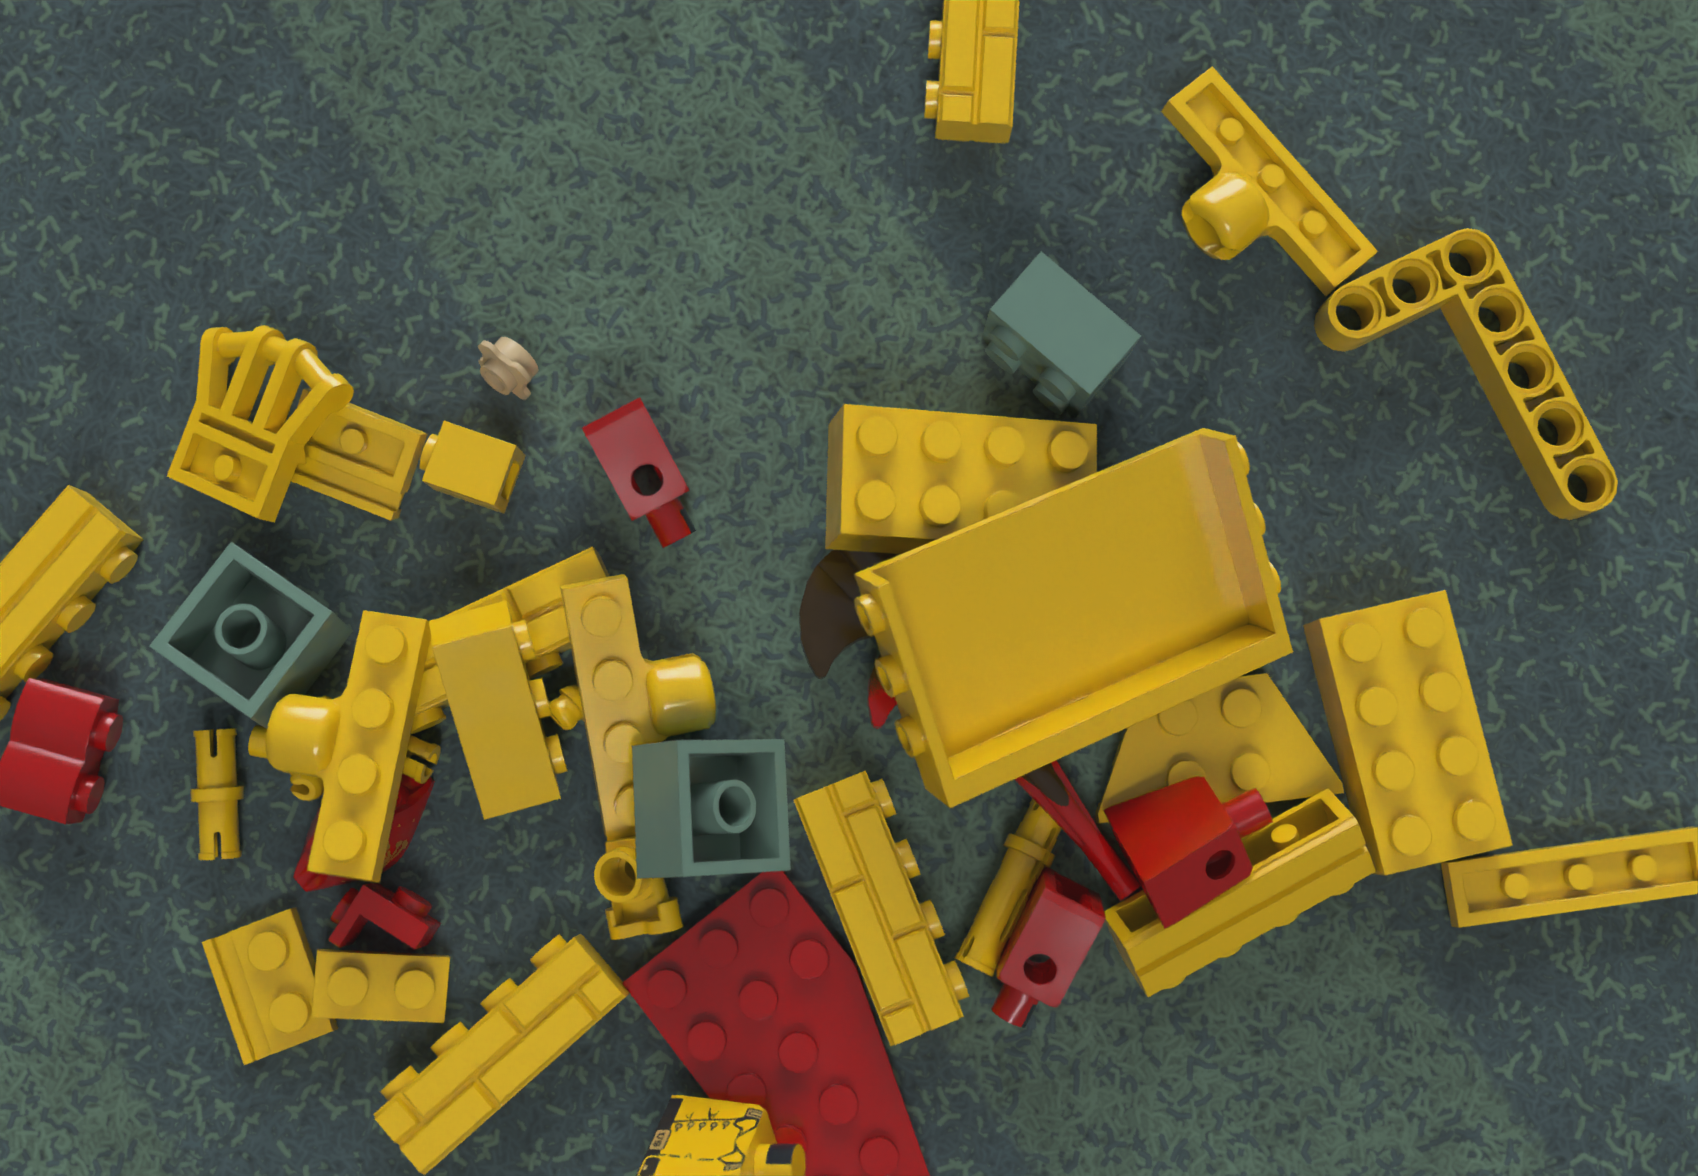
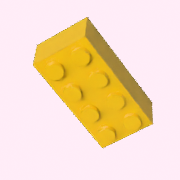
M843 404L828 425L825 549L903 554L1097 472V424Z
M1446 590L1325 617L1303 625L1350 812L1354 815L1366 842L1365 847L1370 853L1376 870L1373 874L1385 876L1513 846Z

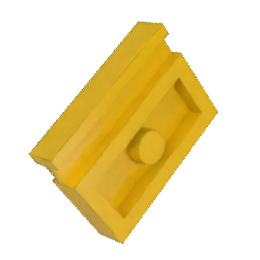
M311 388L303 389L298 406L312 390ZM348 403L340 411L330 414L305 444L306 465L297 464L291 482L390 521L398 519L401 513V509H399L404 494L409 490L428 433Z
M296 907L202 942L244 1065L338 1029L336 1020L333 1018H311L316 963Z

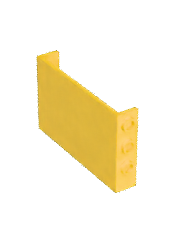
M1201 428L854 574L861 596L856 597L854 600L857 615L865 631L870 636L875 635L881 658L875 660L878 678L886 693L890 697L895 696L902 717L895 721L898 738L906 753L911 758L915 757L925 789L946 806L952 808L1293 653L1278 594L1281 592V581L1275 567L1268 559L1262 537L1266 530L1264 517L1258 506L1253 502L1247 480L1250 470L1249 460L1244 448L1237 441L1236 436Z

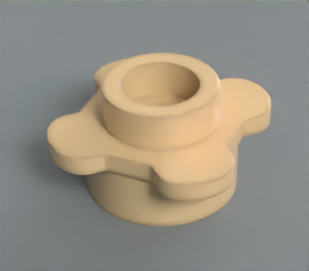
M501 337L495 344L485 340L482 341L478 348L483 357L478 362L481 366L480 373L484 380L501 394L508 395L512 392L520 399L526 400L531 395L527 384L538 373V366L533 357L520 344L507 337Z

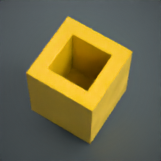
M443 421L439 435L431 434L427 439L419 466L421 470L425 471L422 481L433 490L504 514L526 455L517 445Z

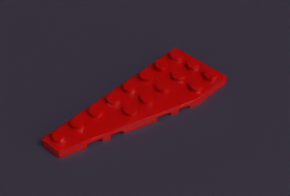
M784 871L760 873L622 983L710 1099L760 1105L768 1113L777 1144L802 1145L806 1164L804 1176H930L855 962Z

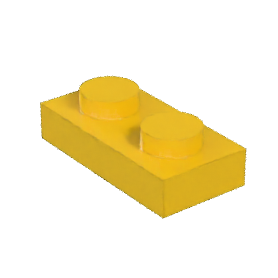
M317 949L311 1018L444 1023L450 956Z

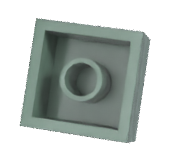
M1042 251L990 308L982 339L989 344L985 348V352L995 364L1009 374H1013L1017 369L1036 384L1032 391L1043 405L1058 415H1061L1066 410L1075 418L1080 415L1122 367L1141 338L1138 332Z
M230 542L149 647L267 729L276 703L288 694L305 695L353 630L334 612L233 542Z
M784 739L675 740L632 746L637 879L791 870Z

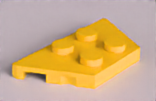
M1267 673L1235 678L1126 728L1122 741H1120L1112 763L1113 768L1095 816L1096 823H1107L1108 820L1103 811L1104 809L1194 776L1206 779L1221 804L1253 788L1258 790L1265 803L1309 798L1325 789H1329L1333 794L1344 793L1343 783Z

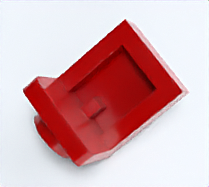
M379 883L364 884L360 891L351 888L341 899L330 919L337 926L328 941L339 948L351 945L367 921L370 920L413 949H418L429 944L441 923L428 915L433 906L415 892L399 886L397 891L393 893Z

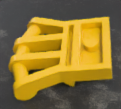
M261 325L253 331L233 332L227 327L209 328L203 333L200 343L196 401L167 477L255 518L275 523L297 464L306 465L305 444L330 414L340 411L351 401L354 394L353 387L341 374H332L318 358L316 347L309 342L296 338L287 341L282 332L267 325ZM237 357H240L227 390L229 364L233 363ZM275 364L255 418L251 422L248 419L268 368ZM301 380H304L312 390L286 421Z

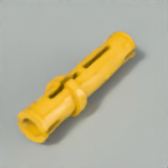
M1033 798L1015 835L1009 833L1005 840L1004 846L1008 849L1002 864L992 880L966 938L954 957L960 962L991 977L994 975L1001 954L1015 929L1044 866L1050 868L1055 858L1051 851L1057 841L1061 828Z

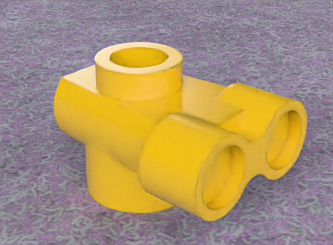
M635 835L605 841L606 854L598 860L595 866L594 880L599 892L606 899L610 900L612 907L605 910L610 939H625L642 934H662L682 928L683 924L677 897H669L664 878L637 879Z

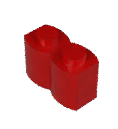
M29 678L14 713L10 741L0 760V806L62 824L81 823L85 814H92L98 807L104 791V778L98 776L100 761L105 751L111 752L115 748L122 732L123 717L117 714L119 699L48 679Z

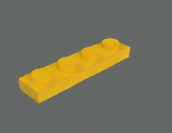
M1692 826L1441 862L1451 926L1462 928L1698 894V827Z

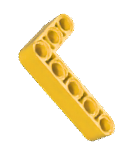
M1469 228L1455 231L1341 286L1321 305L1315 315L1314 327L1317 337L1325 346L1342 352L1356 349L1440 308L1542 504L1549 513L1560 519L1572 520L1601 510L1612 502L1617 493L1618 484L1615 471L1501 254L1487 234L1480 230ZM1449 253H1457L1467 259L1471 267V276H1463L1455 272L1450 265ZM1400 279L1410 283L1416 293V303H1406L1400 300L1394 293L1393 280ZM1348 306L1354 309L1360 316L1361 330H1349L1342 326L1337 319L1336 307ZM1479 307L1487 308L1496 314L1500 322L1499 333L1491 332L1481 324L1478 316ZM1509 362L1516 363L1525 369L1529 377L1527 389L1520 388L1512 382L1508 374ZM1540 418L1549 420L1556 427L1558 433L1556 445H1550L1539 435L1538 420ZM1570 474L1577 475L1585 482L1587 487L1585 502L1578 501L1569 492L1567 484Z

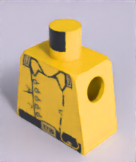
M672 1095L636 1176H804L806 1166L805 1154L800 1144H777L768 1113L760 1105Z

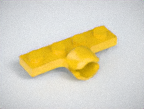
M1213 66L1168 100L1161 112L1205 160L1214 174L1210 181L1193 193L1190 199L1185 202L1181 214L1183 226L1188 236L1204 254L1213 259L1230 260L1257 238L1269 236L1279 243L1320 291L1327 296L1378 252Z
M625 574L560 586L603 830L607 841L635 835L632 746L664 741L669 736L708 729L715 722L716 699L710 671L701 657L694 653L655 661L642 657L628 578Z
M363 610L348 683L342 696L327 699L300 694H288L276 703L271 713L266 734L268 762L275 769L285 773L317 777L323 780L324 794L307 867L308 871L380 883L431 638L430 625L427 619Z

